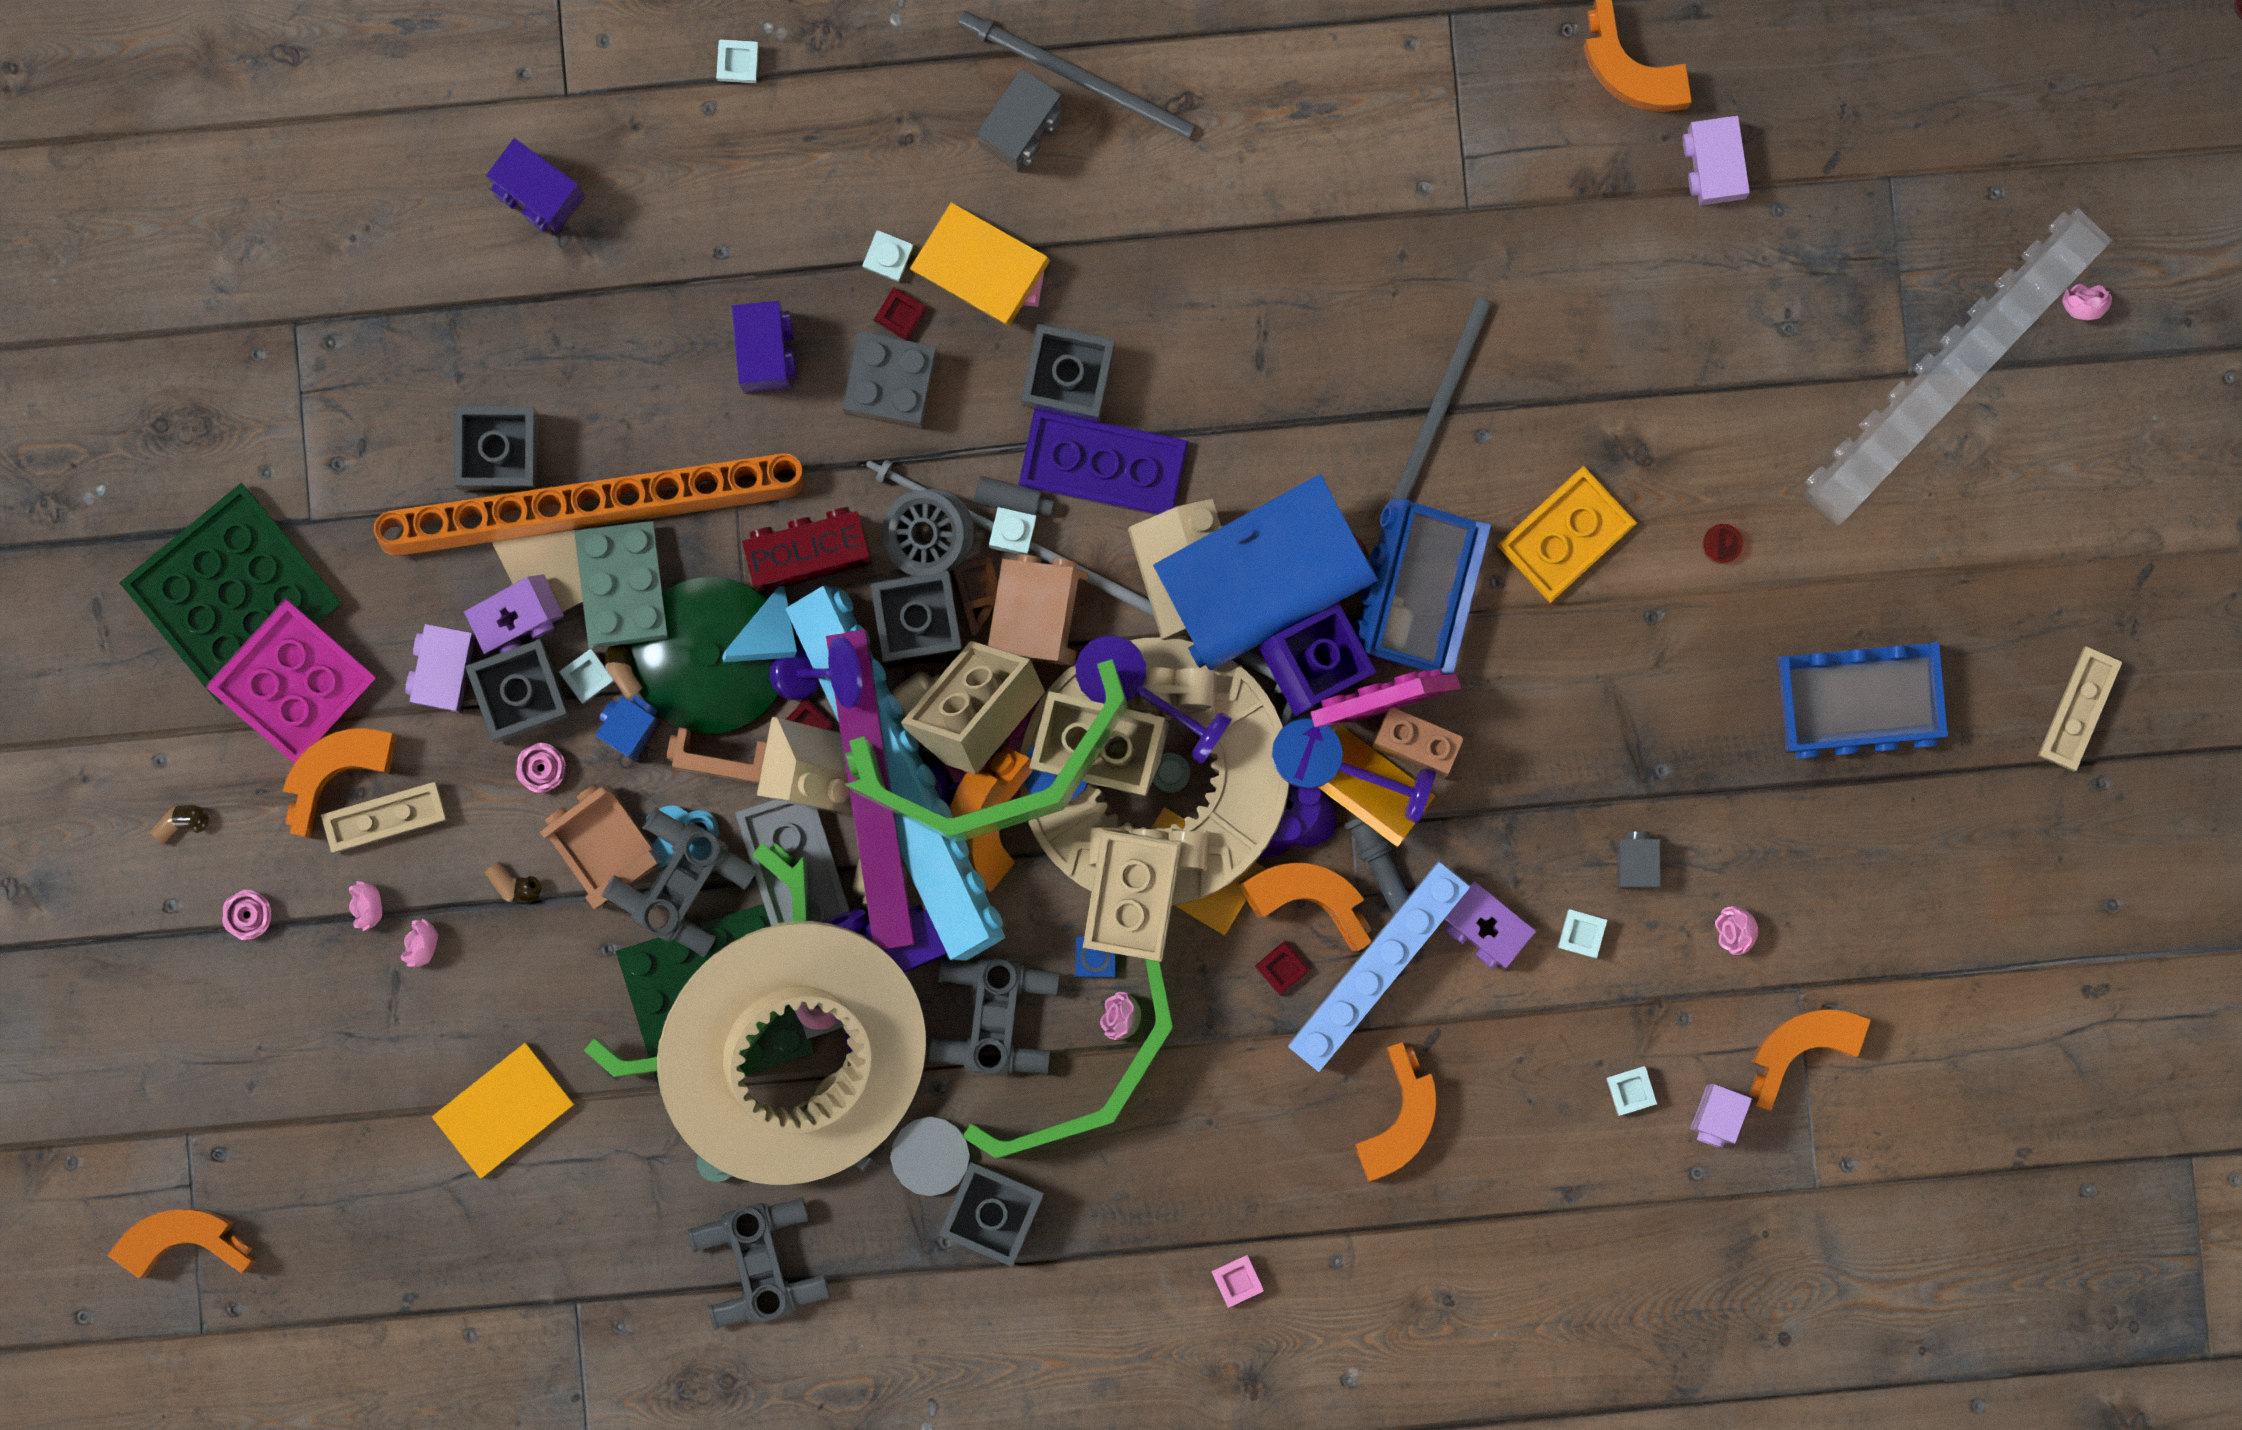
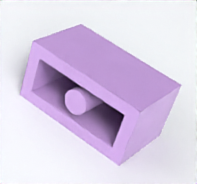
M1738 116L1691 122L1688 127V134H1683L1685 157H1692L1694 172L1688 173L1691 196L1698 195L1699 206L1746 199L1750 191Z
M426 624L423 633L417 632L413 647V655L418 656L416 671H409L405 694L411 695L409 702L414 705L461 713L468 679L465 666L471 664L476 639L474 634Z
M1708 1084L1690 1129L1699 1132L1697 1140L1717 1148H1723L1725 1143L1735 1144L1752 1098L1715 1084Z

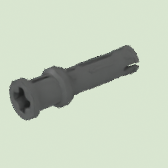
M1356 817L1346 822L1344 826L1346 830H1351L1360 849L1358 854L1360 860H1363L1364 863L1368 861L1394 915L1410 895L1389 853L1392 850V843Z

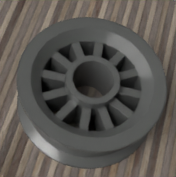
M940 489L915 490L900 496L887 510L882 524V542L886 554L896 567L913 576L944 571L950 572L956 569L968 556L974 539L973 521L966 506L955 495ZM946 514L948 518L942 520L943 516ZM926 522L931 525L934 532L930 543L922 535V528ZM904 523L909 525V528H904ZM951 525L952 531H948L947 526ZM904 535H908V540H904ZM947 537H952V541L946 540ZM913 545L914 547L912 548V550H911V552H910V550L908 549V547H910V546Z

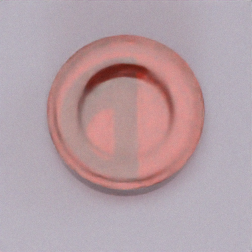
M1717 524L1711 527L1704 535L1702 541L1704 554L1710 561L1717 564L1732 562L1739 556L1743 547L1740 532L1729 524Z

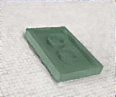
M653 521L574 531L589 649L668 639Z

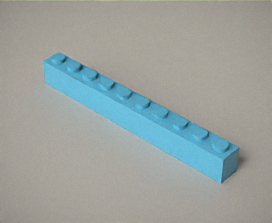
M822 586L785 608L813 668H829L826 636L863 630L857 624L852 613L853 603L850 597L841 588ZM870 651L892 793L943 817L953 818L950 808L940 799L934 787L936 779L933 772L923 763L917 751L919 750L918 740L905 730L901 724L903 720L901 717L903 714L901 704L894 695L890 694L884 681L886 680V673L882 665L873 658ZM818 678L839 722L831 679ZM895 813L902 858L950 960H968L1005 939L1006 937L1001 928L1003 926L1002 918L999 912L990 905L984 892L986 891L985 882L981 875L973 869L968 859L969 849L966 842L955 843Z

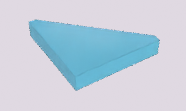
M778 586L725 650L722 656L723 662L795 657L797 649L792 623L785 609L788 607L784 586Z

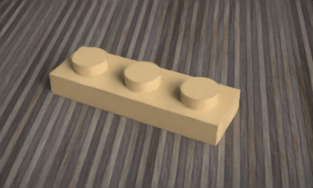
M2089 647L2083 648L2039 751V757L2071 771H2077L2121 667V661Z
M437 782L321 814L331 853H337L447 821Z

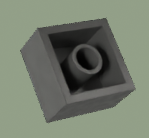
M1021 68L978 130L979 146L1017 172L1023 164L1030 167L1041 151L1039 146L1041 143L1040 139L1045 132L1052 135L1064 117L1061 114L1063 111L1061 94Z
M1037 324L1021 398L1022 407L1035 408L1099 422L1115 349V340Z
M858 332L843 404L844 413L846 415L922 429L937 357L936 347Z
M454 407V486L460 491H529L538 489L539 412L534 407Z
M949 571L870 584L882 659L885 666L959 654L963 650Z
M540 639L465 666L490 738L497 744L571 717L547 647Z
M970 1162L939 1236L1013 1267L1045 1193L975 1162Z

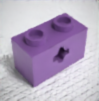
M544 574L526 577L464 611L484 654L498 651L503 653L522 646L520 640L529 635L536 639L553 631L554 626L552 623L564 617Z
M1475 881L1470 884L1468 891L1444 919L1448 924L1444 930L1462 945L1466 940L1470 941L1479 949L1475 955L1493 970L1497 965L1505 969L1536 932ZM1479 919L1483 922L1492 919L1495 922L1492 929L1497 934L1494 937L1487 935L1481 938L1478 935L1480 927L1476 922Z

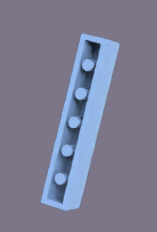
M1439 859L1289 1042L1288 1047L1320 1072L1468 891L1470 884Z

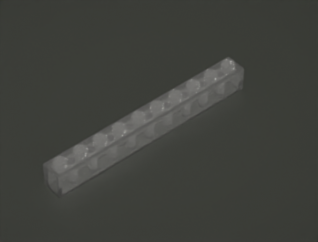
M2079 208L2070 216L2063 211L2048 227L2053 234L2043 244L2036 239L2021 255L2026 262L2017 272L2009 268L1994 283L1999 289L1989 301L1982 296L1969 309L1967 314L1972 319L1962 329L1955 324L1940 340L1945 347L1935 357L1928 352L1913 368L1918 375L1911 383L1907 385L1901 381L1886 396L1891 402L1890 405L1881 414L1874 409L1859 425L1864 432L1854 442L1847 437L1832 453L1837 460L1827 470L1820 466L1805 481L1810 488L1803 496L1834 526L1838 528L2112 241Z

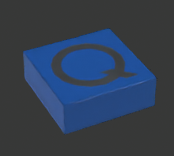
M1076 937L1075 977L1115 978V953L1083 948L1084 937Z

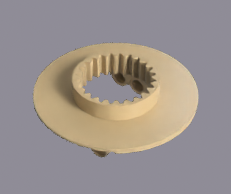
M1161 637L1140 638L1130 641L1141 651L1146 662L1144 688L1205 728L1209 726L1218 713H1225L1233 718L1210 753L1212 758L1217 759L1211 763V768L1219 776L1210 779V783L1216 791L1206 793L1205 795L1210 803L1209 806H1198L1199 818L1195 820L1191 817H1186L1185 828L1183 829L1179 828L1176 824L1171 825V828L1164 829L1156 828L1155 830L1146 829L1145 827L1139 829L1129 822L1122 825L1123 821L1118 815H1111L1113 811L1106 802L1101 803L1105 799V795L1100 789L1096 788L1099 785L1089 783L1086 790L1075 800L1068 802L1064 810L1028 822L1042 849L1053 863L1069 878L1091 892L1103 828L1182 842L1172 901L1173 906L1204 898L1229 885L1246 872L1269 845L1283 816L1290 785L1275 770L1271 756L1273 742L1283 728V725L1265 691L1246 670L1234 661L1230 660L1214 670H1209L1206 665L1199 668L1188 648L1194 645L1193 642L1174 638L1161 640ZM1075 664L1074 667L1071 666L1050 686L1040 700L1026 729L1021 754L1026 756L1029 749L1036 743L1049 691L1090 700L1081 691L1076 680ZM1136 695L1131 701L1127 702V709L1154 716H1158L1159 712H1162L1167 720L1172 719L1171 716L1139 695ZM1025 783L1020 786L1021 797L1031 794L1026 788Z
M815 921L783 922L759 929L730 943L706 961L688 980L669 1011L661 1039L659 1040L657 1054V1076L665 1109L677 1131L695 1153L712 1166L736 1178L761 1184L791 1185L828 1177L852 1166L870 1154L890 1135L908 1110L920 1083L924 1067L926 1031L923 1013L917 995L902 969L885 951L864 936L840 926ZM802 1002H804L809 1010H813L818 1005L825 1013L831 1011L838 1020H841L844 1024V1030L850 1036L847 1044L853 1051L846 1055L843 1067L836 1073L827 1076L818 1085L815 1094L808 1101L794 1106L790 1114L787 1113L784 1107H779L774 1112L769 1104L762 1106L755 1097H751L747 1086L742 1081L745 1073L739 1065L745 1063L746 1059L740 1050L750 1047L749 1042L746 1040L747 1035H757L759 1033L756 1024L759 1021L768 1024L770 1022L769 1013L772 1011L778 1015H783L785 1005L788 1004L794 1011L799 1009Z

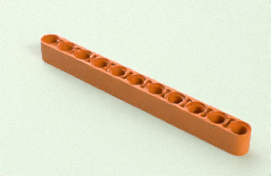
M781 453L393 510L382 513L376 519L374 533L380 548L385 553L391 556H400L788 499L801 492L804 486V476L800 461L791 454ZM789 469L796 475L793 480L784 483L775 478L779 471ZM744 475H751L757 479L756 483L750 488H741L736 484L737 480ZM704 481H713L718 485L716 490L710 494H702L697 488ZM667 486L678 490L677 495L670 500L661 499L658 494L661 489ZM634 492L639 495V499L635 504L626 506L619 502L623 494ZM588 498H595L600 501L599 506L593 511L582 510L580 508L581 503ZM548 504H557L561 507L559 513L553 517L541 515V510ZM514 509L522 513L516 522L506 523L501 520L503 514L508 510ZM477 515L482 518L480 525L476 528L467 529L462 526V523L468 516ZM429 522H441L443 526L438 533L431 535L423 532L425 525ZM391 527L404 529L402 535L396 540L384 538L385 532Z

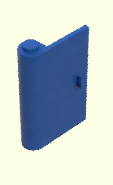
M1321 474L1153 564L1194 645L1188 647L1194 661L1199 668L1206 665L1209 670H1214L1262 644L1272 636L1378 581L1369 560L1357 543Z

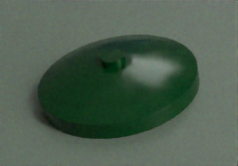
M721 577L689 579L664 591L662 597L668 639L632 643L631 646L632 671L643 687L640 693L646 703L658 710L657 714L677 728H685L692 733L701 735H719L734 732L758 720L769 710L779 696L773 689L769 678L770 665L773 659L723 662L722 656L764 605L766 599L740 582Z

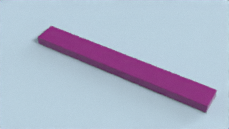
M863 629L826 636L828 654L833 639L841 636L847 638L854 646L862 673V694L857 706L848 709L841 705L835 695L848 783L857 781L850 772L845 753L852 751L849 741L865 736L866 740L868 739L869 743L873 746L884 786L887 791L892 792L867 631ZM849 789L873 943L882 950L915 945L895 813Z

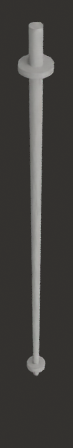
M885 460L882 466L872 461H868L866 464L868 468L878 473L875 480L881 484L887 477L912 491L926 489L891 471L893 463ZM968 510L973 523L992 532L994 522ZM1032 541L1030 543L1029 552L1051 564L1053 563V558L1066 559ZM1076 564L1077 569L1088 573V578L1085 582L1154 617L1150 600ZM1249 650L1234 658V660L1276 681L1264 657ZM1277 683L1273 693L1280 696L1282 691Z

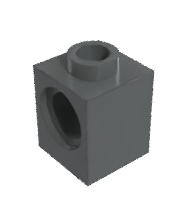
M1626 832V839L1617 841L1618 888L1661 887L1660 839H1650V832Z

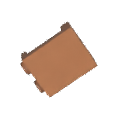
M1018 554L1017 561L1002 559L988 646L1030 659L1031 662L1074 667L1077 651L1067 648L1078 580L1087 581L1088 573L1077 569V562L1060 558H1053L1052 565L1042 564L1040 557Z
M1391 707L1386 712L1372 749L1417 769L1436 771V777L1444 780L1451 770L1463 738Z
M679 728L678 736H670L667 758L673 761L672 767L677 771L759 786L767 743L757 742L754 763L751 765L690 754L693 733L688 729Z
M593 784L576 797L580 802L569 811L562 807L546 818L545 822L548 826L540 831L544 839L548 838L553 843L587 891L588 895L585 898L595 910L603 908L611 902L601 897L613 875L633 886L665 861L610 785L598 788L596 784Z

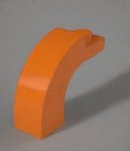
M1595 0L1593 10H1588L1587 15L1590 33H1597L1598 37L1586 39L1583 47L1589 67L1599 83L1621 102L1641 110L1670 112L1688 109L1692 101L1686 64L1657 68L1641 65L1631 59L1621 47L1618 39L1612 0Z
M355 728L335 732L311 745L293 765L283 788V792L298 795L297 802H291L287 812L286 825L291 826L290 834L311 838L320 795L325 785L337 774L349 769H367L389 774L397 735L380 730Z
M1004 746L1000 752L994 755L982 771L980 770L976 775L967 772L959 784L951 803L950 810L953 818L1008 802L1033 772L1029 768L1031 759ZM999 830L965 840L969 849L968 859L973 869L983 878L986 890L990 893L1015 863L1001 844Z
M1308 863L1280 864L1262 869L1237 884L1257 918L1265 917L1292 900H1308L1321 906L1329 914L1351 951H1359L1372 943L1367 935L1371 932V928L1360 912L1354 914L1351 909L1364 901V899L1351 883L1327 868Z
M1818 1010L1799 1014L1775 1027L1760 1043L1750 1062L1765 1068L1763 1075L1757 1073L1753 1080L1749 1093L1750 1096L1755 1097L1752 1106L1772 1111L1788 1065L1797 1055L1805 1050L1821 1047L1853 1058L1858 1057L1871 1019L1846 1011Z
M1403 1042L1386 1047L1402 1092V1105L1399 1115L1391 1127L1383 1133L1354 1144L1369 1182L1393 1173L1408 1163L1424 1145L1434 1122L1436 1092L1432 1074L1416 1079L1414 1071L1420 1069L1413 1048L1405 1049Z
M200 1209L168 1210L151 1215L139 1221L124 1233L107 1255L139 1279L146 1278L160 1258L169 1249L181 1243H193L205 1247L241 1274L248 1273L257 1260L249 1254L252 1248L243 1240L234 1235L230 1240L225 1237L234 1225L233 1222L216 1213Z

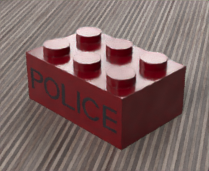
M843 507L826 512L827 519L813 522L810 517H804L788 522L789 529L775 532L772 530V527H765L749 532L750 539L742 540L755 590L760 594L775 590L778 586L787 587L872 565L873 562L863 523L858 511L851 512L849 507Z

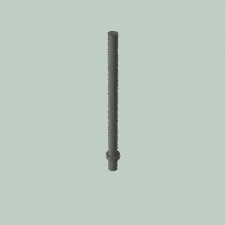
M964 11L961 15L958 25L978 34L977 39L983 42L988 39L1187 139L1191 137L1196 125L995 26V21L989 18L983 20L967 11Z
M1479 297L1476 300L1392 499L1409 500L1492 303ZM1381 526L1379 527V530H1378V532H1377V534H1376V535L1379 536V537H1380L1381 531H1382V527H1381Z

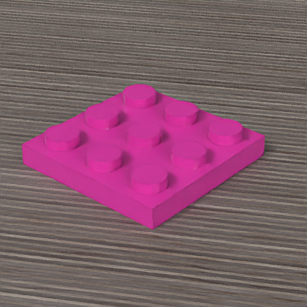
M285 598L211 679L206 688L295 764L298 758L311 745L323 737L376 677L291 601Z
M1442 669L1427 670L1419 673L1416 671L1395 677V683H1377L1358 689L1359 694L1353 693L1346 696L1343 694L1322 700L1323 708L1310 712L1314 727L1356 722L1388 712L1391 707L1401 708L1461 689L1457 674L1443 675Z

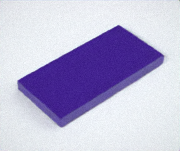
M1034 408L1018 485L1042 492L1158 515L1175 507L1188 440Z

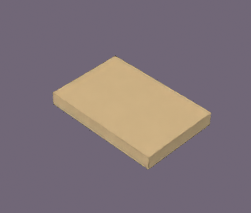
M548 504L541 510V515L553 517L559 513L561 507L557 504ZM511 509L503 514L501 520L506 523H513L520 518L522 513ZM575 530L492 542L512 584L529 576L544 574L563 613L583 604Z
M1102 829L1083 948L1155 961L1163 960L1182 842Z

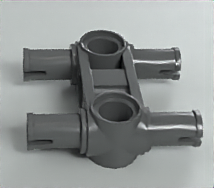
M654 807L642 828L671 844L672 854L649 892L646 890L642 893L613 875L602 892L601 897L610 900L631 913L630 918L633 919L632 922L666 942L675 940L704 958L713 945L716 936L709 934L687 920V910L710 873L717 872L745 890L754 877L757 868L752 867L728 852L726 843L694 823H686L684 825L660 811L659 808ZM704 837L710 844V851L705 858L697 860L690 853V844L695 838ZM663 905L669 912L668 922L662 927L655 928L650 924L648 914L653 907Z
M981 957L975 963L941 958L939 983L974 986V990L977 991L972 1037L968 1038L967 1041L932 1037L929 1062L936 1061L964 1065V1069H967L968 1072L1001 1076L1012 1075V1071L1048 1075L1050 1051L1015 1047V1043H1012L1017 995L1021 996L1022 992L1057 997L1060 972L1024 968L1025 964H1021V962ZM996 966L1006 967L1010 972V982L1001 989L993 988L988 982V974ZM986 1045H995L1001 1052V1060L993 1068L984 1067L979 1061V1052Z
M803 1197L770 1207L767 1203H758L726 1212L719 1221L687 1229L694 1253L728 1243L729 1247L732 1246L744 1288L742 1297L708 1306L714 1330L749 1320L750 1324L766 1322L793 1314L797 1306L830 1298L824 1274L791 1284L788 1280L785 1281L773 1234H776L775 1230L809 1221ZM749 1213L758 1219L759 1229L755 1235L745 1236L739 1231L738 1221L743 1214ZM770 1290L778 1295L780 1305L776 1312L767 1313L760 1308L758 1300L762 1292Z

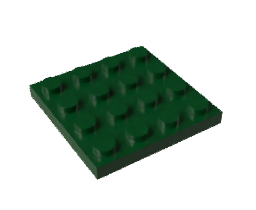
M242 482L119 582L205 688L285 598L291 601L317 625L343 605ZM208 690L218 704L222 705L223 702Z
M764 904L698 924L697 926L704 931L716 936L713 945L704 958L675 940L666 942L659 937L616 951L649 1058L657 1057L658 1044L668 1013L679 993L695 972L714 954L730 943L746 936V934L771 926ZM789 1004L785 1007L784 1014L779 1015L744 1055L745 1063L739 1065V1067L745 1073V1076L815 1054L811 1039H807L803 1024ZM654 1072L656 1082L659 1088L657 1072Z

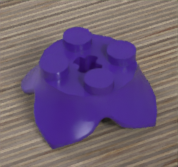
M1290 784L1288 794L1291 797L1288 801L1292 802L1293 806L1290 811L1284 810L1274 836L1259 858H1274L1282 855L1292 846H1316L1330 838L1335 831L1336 811L1333 802L1326 793L1318 787L1305 789Z

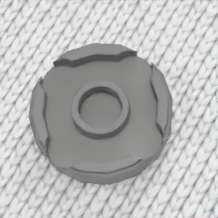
M925 1117L913 1120L900 1130L893 1141L890 1158L893 1172L903 1186L915 1194L934 1196L947 1193L961 1182L968 1169L970 1154L967 1140L963 1138V1134L958 1127L945 1119Z

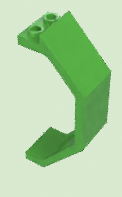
M1113 659L1097 664L1106 692L1104 707L1053 784L1043 791L956 818H946L886 790L873 746L869 743L868 739L866 740L865 736L849 741L852 751L845 753L850 772L857 781L845 785L854 793L955 843L1062 811L1128 708Z
M761 843L752 856L789 887L792 894L793 921H811L808 860L802 857L792 868L791 864L795 859L780 846L774 843L769 848ZM772 1011L769 1013L770 1022L768 1024L760 1021L756 1024L759 1031L757 1035H747L746 1040L749 1042L750 1047L740 1050L743 1056L779 1016L776 1012ZM594 1038L584 1049L590 1057L614 1077H627L657 1072V1057L628 1061L602 1039Z
M1145 959L1156 1017L1155 1026L1108 1102L1101 1110L1011 1141L997 1139L971 1123L963 1138L991 1156L999 1158L1114 1123L1173 1028L1159 961Z

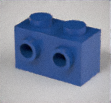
M636 695L633 696L631 701L623 696L620 697L618 702L612 699L600 715L599 719L604 723L595 736L636 762L661 725V722L654 717L658 710Z

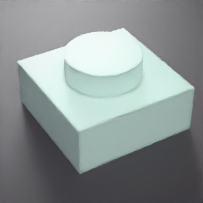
M719 40L717 81L757 83L759 43L753 41Z
M877 230L862 267L899 283L914 245Z
M998 507L989 548L1013 554L1028 555L1036 516Z
M589 649L559 671L583 705L614 683L605 666L592 649Z
M1569 909L1558 948L1596 959L1607 920Z
M1645 1066L1606 1078L1618 1116L1657 1104Z

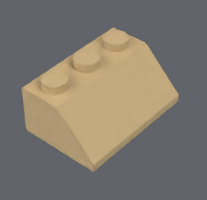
M1213 498L1174 507L1128 528L1161 640L1189 633L1153 564L1221 528Z
M970 641L902 720L901 724L905 730L943 763L976 775L1043 696L1045 691L1030 659Z
M1049 691L1029 768L1058 776L1105 704ZM1126 709L1082 781L1146 796L1161 761L1169 723L1163 717Z
M772 717L757 796L853 817L850 791L845 785L848 783L841 733Z

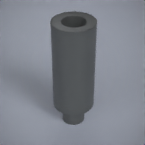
M981 475L973 503L995 509L1000 507L1035 516L1036 513L1051 516L1054 505L1053 500L1041 498L1042 491Z

